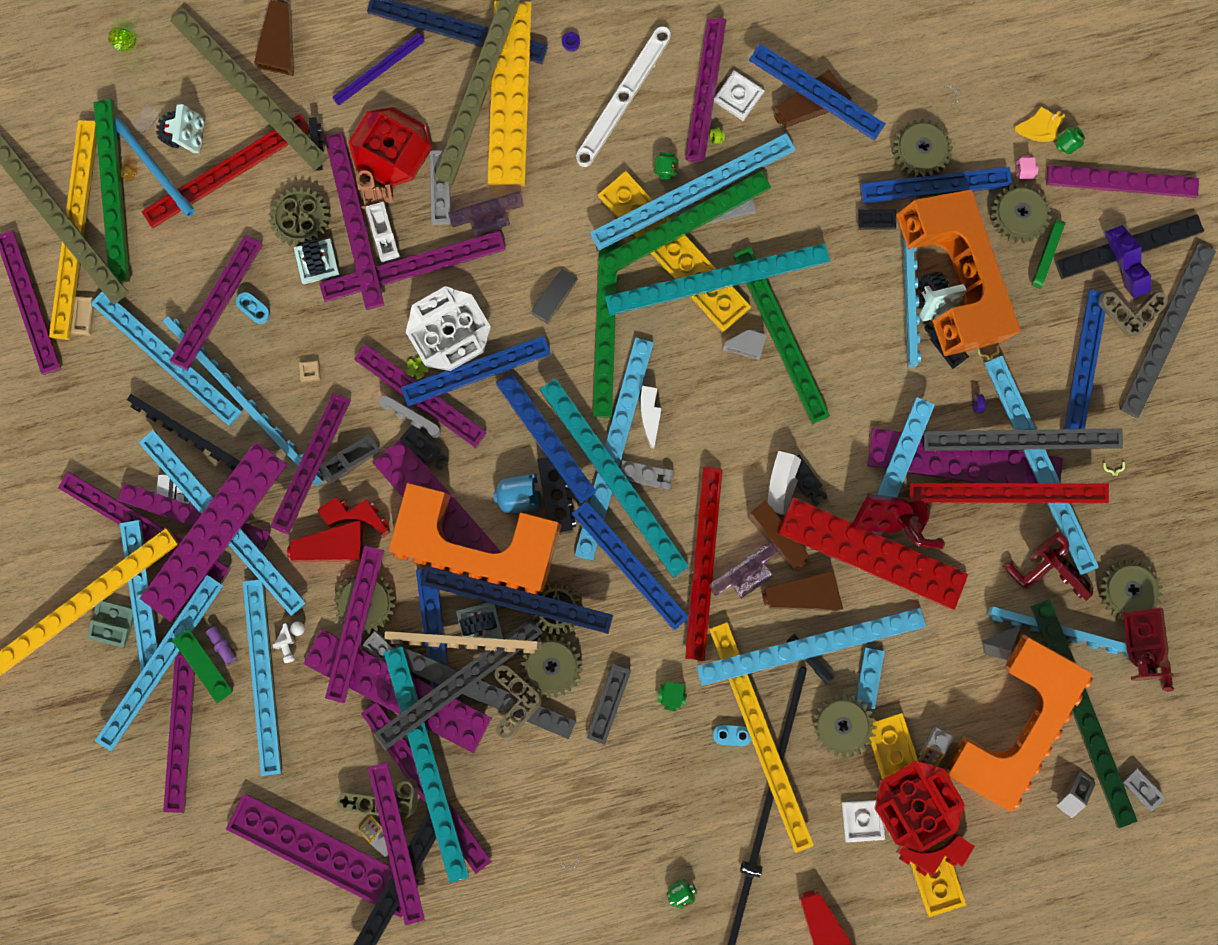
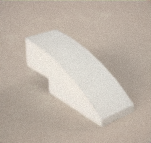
M384 202L366 206L382 264L401 260Z
M642 386V425L649 446L654 449L661 408L654 407L657 388Z
M778 451L771 475L768 504L775 513L785 516L798 482L795 476L801 459L794 454Z

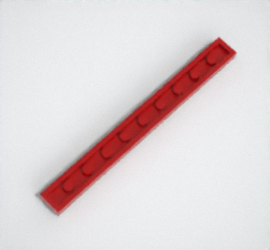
M301 113L291 119L305 134L310 132V128ZM274 129L183 185L178 191L192 205L289 144ZM167 195L141 212L153 229L181 212L174 199Z
M709 466L703 467L685 659L705 661L723 472L722 469Z
M910 483V502L921 500L924 503L1109 504V483Z

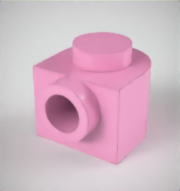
M1032 155L1022 156L1015 163L1017 179H1034L1035 175L1038 174V164L1035 163V158Z

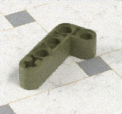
M406 779L400 782L396 788V799L401 819L413 815L417 808L419 786L414 779ZM405 784L411 787V793L405 792ZM349 790L340 794L337 798V805L341 810L379 816L374 793ZM348 797V800L350 801H357L349 804V801H347L346 798ZM365 798L370 801V808L364 805ZM402 804H406L408 806V813H405L402 810Z

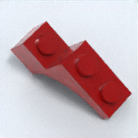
M337 497L317 509L330 528L342 522L361 521L377 529L383 537L390 533L387 529L390 527L384 517L380 519L377 514L379 509L374 502L369 503L367 499L350 511H347L349 506L344 499L340 501Z
M954 834L949 842L933 851L914 852L899 846L896 853L900 855L898 859L907 865L910 862L916 865L917 868L915 870L926 877L927 874L934 875L944 857H947L945 861L950 865L963 867L975 846L959 835Z

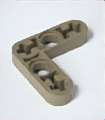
M1113 292L1102 293L1098 302L1100 307L1127 336H1138L1166 307L1168 298L1162 292L1152 293L1134 313ZM1107 297L1111 298L1109 300L1111 304H1106V302L1108 301L1106 299ZM1159 297V298H1160V299H1159V303H1160V304H1155V303L1157 302V299H1156V298ZM1119 309L1124 311V317L1121 320L1117 317ZM1144 309L1149 312V317L1146 320L1142 317ZM1130 324H1135V331H1131L1132 326Z
M502 665L496 669L495 678L518 699V702L499 722L496 731L503 739H511L540 707L542 698L537 691L511 668ZM502 671L507 672L506 674L512 679L510 682L502 678ZM521 682L523 689L517 693L513 687L515 683ZM526 692L532 697L536 695L534 698L536 702L534 704H528L530 700L524 696ZM517 710L524 711V717L521 720H516L514 717ZM511 719L513 722L517 723V725L514 726L508 720ZM511 724L508 728L510 732L502 734L504 732L502 728L504 726L508 727Z

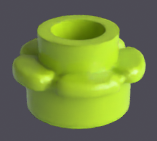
M719 127L710 130L711 143L721 145L722 141L725 140L724 131L720 130Z

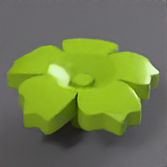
M420 357L415 358V362L412 359L407 361L408 370L406 373L408 376L421 380L425 376L424 373L429 372V367L423 364Z

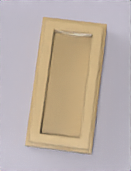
M75 297L71 334L91 335L94 306L91 303L95 299L94 297Z

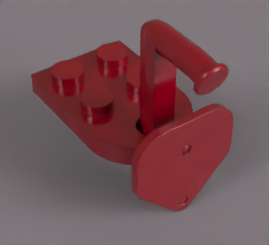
M867 494L852 523L853 528L856 530L894 533L904 528L908 537L918 547L941 550L945 546L942 538H937L936 540L925 539L921 534L930 517L928 507L921 500L908 502L903 498Z
M1061 531L1047 538L1031 553L1029 558L1031 561L1039 555L1045 560L1025 577L1014 567L1013 561L1002 565L1014 580L1025 589L1032 587L1055 567L1060 573L1059 577L1066 584L1070 583L1074 588V593L1080 599L1083 597L1087 601L1093 595L1094 587L1083 575H1079L1077 569L1067 560L1066 555L1070 545L1068 539ZM1055 540L1062 545L1057 550L1050 547Z
M1163 608L1123 613L1127 654L1132 664L1138 667L1139 675L1132 676L1131 680L1163 679L1164 687H1162V690L1166 692L1174 691L1172 682L1174 673H1171L1170 661L1167 659L1168 642ZM1157 668H1162V673H1158Z

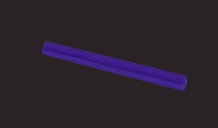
M417 33L336 93L332 97L337 105L345 102L424 43L423 36Z

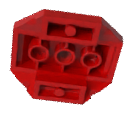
M394 107L367 111L348 142L356 171L359 173L363 170H368L373 174L375 182L384 187L390 184L391 188L414 180L432 150L426 124ZM387 142H394V145L391 147L385 146ZM363 173V174H362V175L368 177L369 179H371L370 176H369L367 173Z
M913 761L880 780L874 809L894 844L923 852L957 832L965 803L944 768ZM917 800L922 803V809L918 812L913 809V803Z

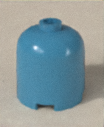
M528 474L502 479L497 485V491L493 493L494 502L498 503L499 508L506 514L538 512V508H540V492L535 490L534 483H538L536 475Z

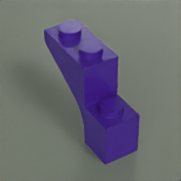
M1123 225L1105 231L1106 239L1121 267L1126 290L1133 298L1151 292V274L1141 264L1142 247Z

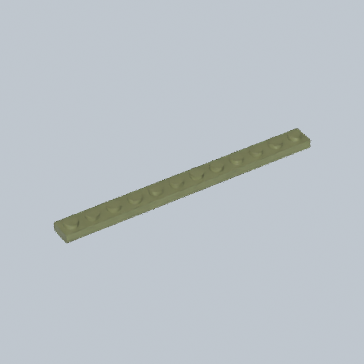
M500 0L435 174L434 178L450 185H453L521 0Z
M183 8L170 20L314 171L328 158Z
M0 133L1 166L110 302L115 305L129 293Z

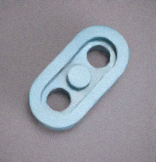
M243 292L237 296V307L256 324H264L269 320V310L252 294ZM245 301H250L248 306H244ZM259 313H264L262 318H258Z
M720 725L713 731V739L720 745L746 746L752 740L745 726ZM721 731L726 732L727 736L725 739L720 738L719 734ZM741 732H744L746 734V738L744 740H741L739 738V734Z

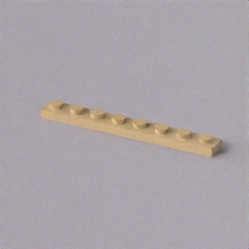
M385 631L384 639L391 640V644H402V641H409V645L421 646V642H428V646L440 647V643H445L447 648H459L460 644L466 645V649L478 650V646H485V650L497 651V647H504L505 652H516V648L523 649V653L534 654L535 650H541L542 642L388 631Z

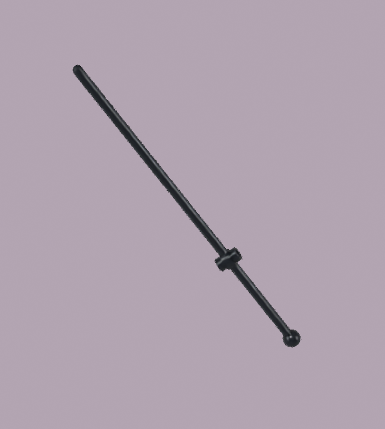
M804 666L800 667L778 749L782 764L807 672ZM770 786L768 787L750 860L748 862L742 861L740 873L745 874V879L728 945H736L752 880L754 877L760 878L763 867L758 865L757 861L774 799Z

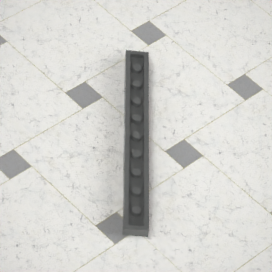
M1201 243L1197 244L1120 408L1121 411L1135 418L1140 416L1216 253L1215 250Z
M1122 428L924 431V451L1123 448Z
M530 618L503 639L534 641L543 632L534 620ZM497 647V651L486 650L375 732L374 736L386 751L521 649L516 648V652H505L504 647Z
M396 644L395 648L402 647L398 644ZM403 647L410 672L442 684L459 671ZM482 680L462 693L505 713H508L518 702V699L510 692ZM540 706L527 720V722L568 740L576 723L575 720L543 706ZM517 710L514 716L522 719L524 711Z

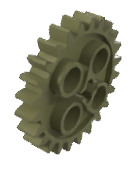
M302 186L297 191L293 187V192L290 193L286 189L285 196L280 193L281 199H274L277 205L270 206L274 212L269 213V216L273 218L269 220V223L273 225L271 229L273 232H276V237H281L280 240L283 243L287 240L289 246L294 242L297 247L300 243L313 240L314 238L319 241V234L325 235L323 228H329L325 222L330 221V218L326 216L330 214V211L325 209L328 205L326 202H323L324 198L322 196L318 197L317 191L312 193L311 189L308 188L305 192ZM295 204V208L293 210H287V207L289 205ZM308 206H314L312 211H305ZM293 222L294 224L291 228H285L287 223ZM306 224H312L309 230H304Z

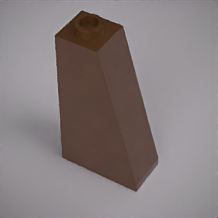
M270 0L254 63L261 70L294 76L292 11L287 2L283 0Z
M829 69L816 78L851 101L852 97ZM796 92L775 108L774 118L778 124H782L787 128L830 112L799 92Z
M766 500L750 512L748 516L750 521L792 570L796 567L800 570L808 563L806 559L809 555L800 543L778 534L782 520Z
M833 571L765 588V593L762 594L764 605H768L769 609L840 611L843 609Z

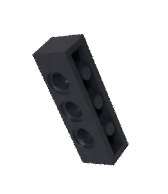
M547 457L539 458L537 461L547 519L561 524L559 535L573 533L576 521L570 514L573 504L572 498L567 497L566 490H569V487L560 475L558 480L551 481L549 475L552 472H557V470ZM561 491L563 493L562 498L554 500L552 498L553 492ZM560 509L566 512L565 517L562 519L555 517L556 511Z

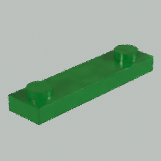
M189 628L172 639L216 703H219L233 693Z

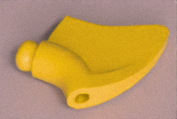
M1040 107L1032 118L1018 124L1014 130L1019 135L1033 141L1056 140L1058 129L1063 123V119H1065V114H1061V111L1053 114Z

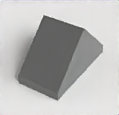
M1019 626L983 640L985 655L1008 660L1021 638Z

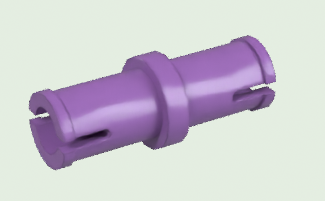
M217 626L206 631V635H208L214 645L215 652L218 651L225 665L234 662L237 658L229 648V642L224 640Z

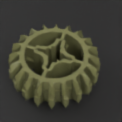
M554 582V588L552 589L548 583L546 584L548 590H544L543 594L540 595L547 597L553 593V599L560 601L559 593H563L571 599L574 605L582 601L581 597L574 598L578 594L577 591H574L572 594L570 593L572 586H569L567 590L564 589L565 583H562L561 588H558V583ZM532 616L533 619H540L536 622L537 626L542 623L544 624L542 626L543 631L550 627L549 634H552L553 629H556L557 635H560V628H563V631L567 633L566 626L568 625L571 629H574V626L571 624L561 623L556 620L555 624H552L543 617Z

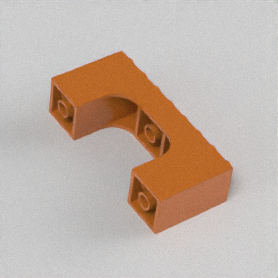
M972 190L917 199L896 214L908 250L929 245L943 248L951 258L959 284H964L967 289L964 294L963 306L951 308L932 320L944 356L1000 344L1021 332Z
M407 483L389 547V552L394 553L393 557L407 561L408 557H411L412 562L422 565L430 562V567L441 570L449 567V572L460 575L468 572V577L479 580L487 577V582L501 585V582H506V587L517 590L520 589V586L525 587V592L538 595L539 591L543 592L545 590L561 529L560 523L520 513L514 538L508 549L498 554L474 550L452 544L444 535L443 522L450 495Z
M1025 634L1021 636L1004 666L1007 672L1035 687L1038 694L1037 706L1017 741L1010 749L995 752L964 735L945 767V771L950 778L1011 813L1014 808L1018 809L1022 802L1021 796L1024 791L1027 792L1030 789L1033 775H1037L1040 772L1043 758H1047L1050 755L1053 741H1057L1063 731L1061 728L1064 722H1069L1073 714L1071 710L1074 705L1078 706L1083 697L1081 693L1084 688L1090 686L1093 680L1091 677L1093 674L1086 668Z

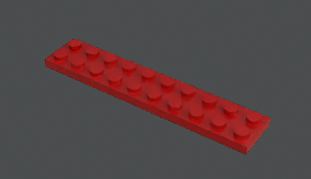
M792 498L778 532L781 536L951 610H955L969 575L874 532L856 530L851 522L796 498Z

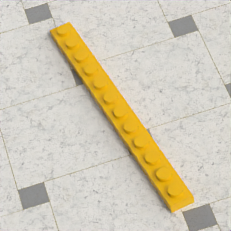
M78 120L66 215L84 236L97 138L95 121ZM63 242L61 244L49 337L52 339L70 340L80 263Z
M165 528L0 651V676L179 545L169 528Z
M728 623L709 629L721 660L740 655ZM748 674L728 679L793 849L797 853L814 846Z

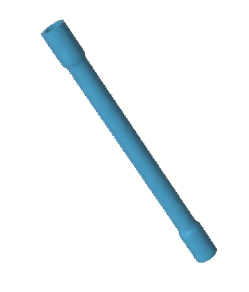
M116 118V130L120 136L126 140L174 199L186 217L192 216L195 213L193 206L182 196L151 158L123 120Z

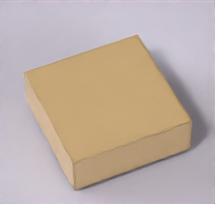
M318 360L299 362L301 382L321 380Z

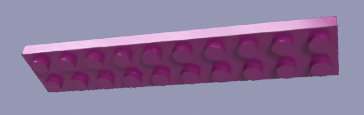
M873 428L867 466L887 469L902 432ZM924 436L921 437L907 472L969 483H1037L1023 451H924ZM1048 455L1060 481L1063 458Z
M400 439L372 462L402 497L404 496L407 483L450 495L443 522V532L450 543L490 554L501 553L498 547L413 450ZM483 577V578H482V581H486V582H487V579H488V578H487V577ZM501 582V586L506 587V582Z
M255 441L139 599L172 622L288 464Z
M321 629L303 664L330 678L340 638ZM359 648L349 688L400 715L401 712L387 663ZM412 676L418 700L435 689V687ZM454 699L426 720L425 724L428 730L475 753L492 717L458 699Z
M246 793L240 799L226 827V830L374 905L378 902L393 875L390 865ZM416 879L417 886L420 882L418 879ZM399 904L394 915L402 918V910Z

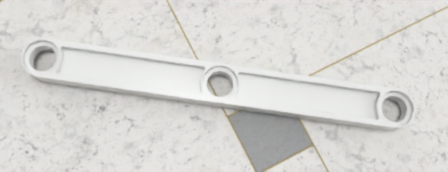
M659 27L655 30L576 154L577 163L580 166L587 167L592 164L665 50L671 37L668 28ZM658 33H666L667 39L659 40L657 38ZM620 93H627L629 98L626 101L620 100L618 97ZM587 153L590 159L587 162H582L579 158L581 154Z

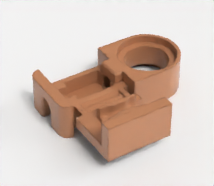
M363 170L357 174L358 190H362L364 201L363 209H366V206L376 204V202L385 203L393 201L390 184L385 185V188H379V186L373 188L375 187V181L370 171ZM367 173L370 176L371 180L368 184L360 182L361 174Z

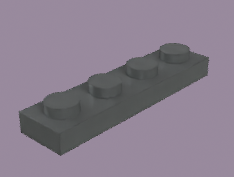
M615 664L612 665L587 735L588 739L605 745L631 670Z

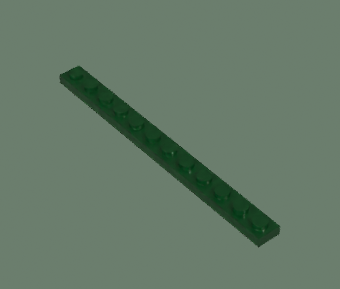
M1047 599L1031 605V610L1046 647L1075 662L1051 600ZM1084 688L1081 693L1083 695L1081 702L1078 706L1074 705L1071 711L1116 826L1120 829L1138 821L1087 691Z

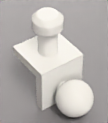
M296 621L292 623L291 627L289 624H283V628L275 644H273L274 649H282L283 661L285 663L295 660L289 645L296 643L293 635L300 636L304 633L305 626L302 622Z

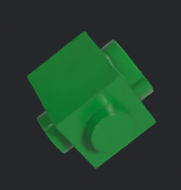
M668 681L665 684H660L657 703L664 705L665 710L676 712V708L680 709L681 705L686 703L685 685Z

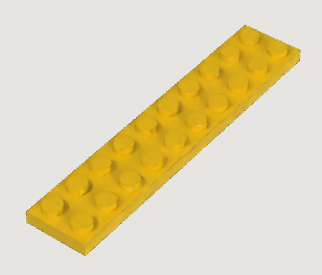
M494 1V15L500 1ZM520 2L491 81L488 185L525 186L532 2Z
M627 171L622 173L598 194V198L617 218L653 201ZM666 216L632 235L638 238L671 219ZM686 235L651 253L653 258L674 280L716 270ZM733 286L690 297L722 333L751 309V306Z
M903 713L872 722L873 726H877V729H872V733L876 736L869 739L873 742L871 747L882 779L911 762L918 761ZM919 800L915 801L913 809L916 812L920 811L922 803ZM945 839L923 852L933 851L946 844ZM905 847L906 849L911 850V851H914V852H921V851H917V850H914V849H910V848ZM944 857L933 876L927 874L926 877L916 871L917 866L910 862L927 917L966 906L954 867L945 861L947 857Z

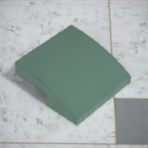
M108 600L100 602L95 607L93 619L90 620L87 638L124 648L134 621L132 607Z

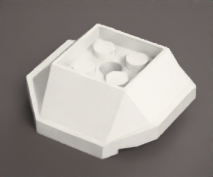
M445 286L412 305L406 334L425 366L452 371L484 352L491 326L472 294ZM451 327L454 329L451 335L444 334L446 328Z

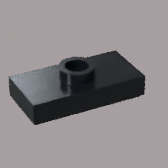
M896 209L858 210V230L896 229Z

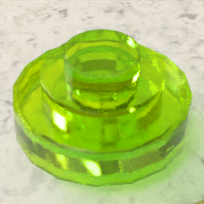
M117 28L109 32L108 42L118 51L132 50L136 45V36L126 29Z

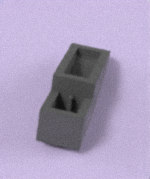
M561 269L531 311L532 315L549 324L578 278Z
M369 434L338 452L337 456L324 462L319 471L327 483L331 485L369 460L380 449Z

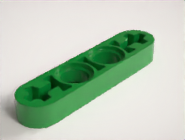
M1055 219L1031 284L1033 287L1041 289L1045 282L1065 226V222Z

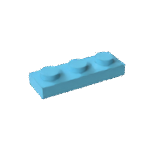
M864 648L856 701L862 699L863 706L868 704V708L875 709L885 651Z

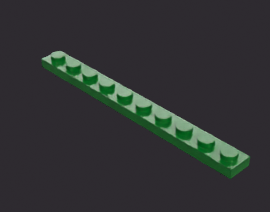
M106 99L93 102L107 262L108 267L119 281L125 283L130 282L115 107L114 100Z
M761 171L597 259V262L605 276L608 277L770 190L771 185Z
M618 241L599 250V258L617 249ZM600 265L598 266L593 417L612 418L616 315L609 316L605 296L617 293V272L606 277Z
M751 247L733 254L736 264L757 260ZM766 278L746 283L811 424L813 425L829 418L830 415Z

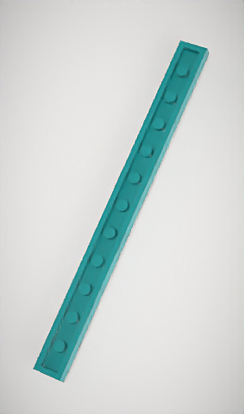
M826 243L605 296L609 316L827 264L830 263Z
M556 378L540 388V392L672 578L688 568L687 562Z
M403 646L383 652L401 713L419 701ZM424 722L407 734L449 883L469 878V873Z

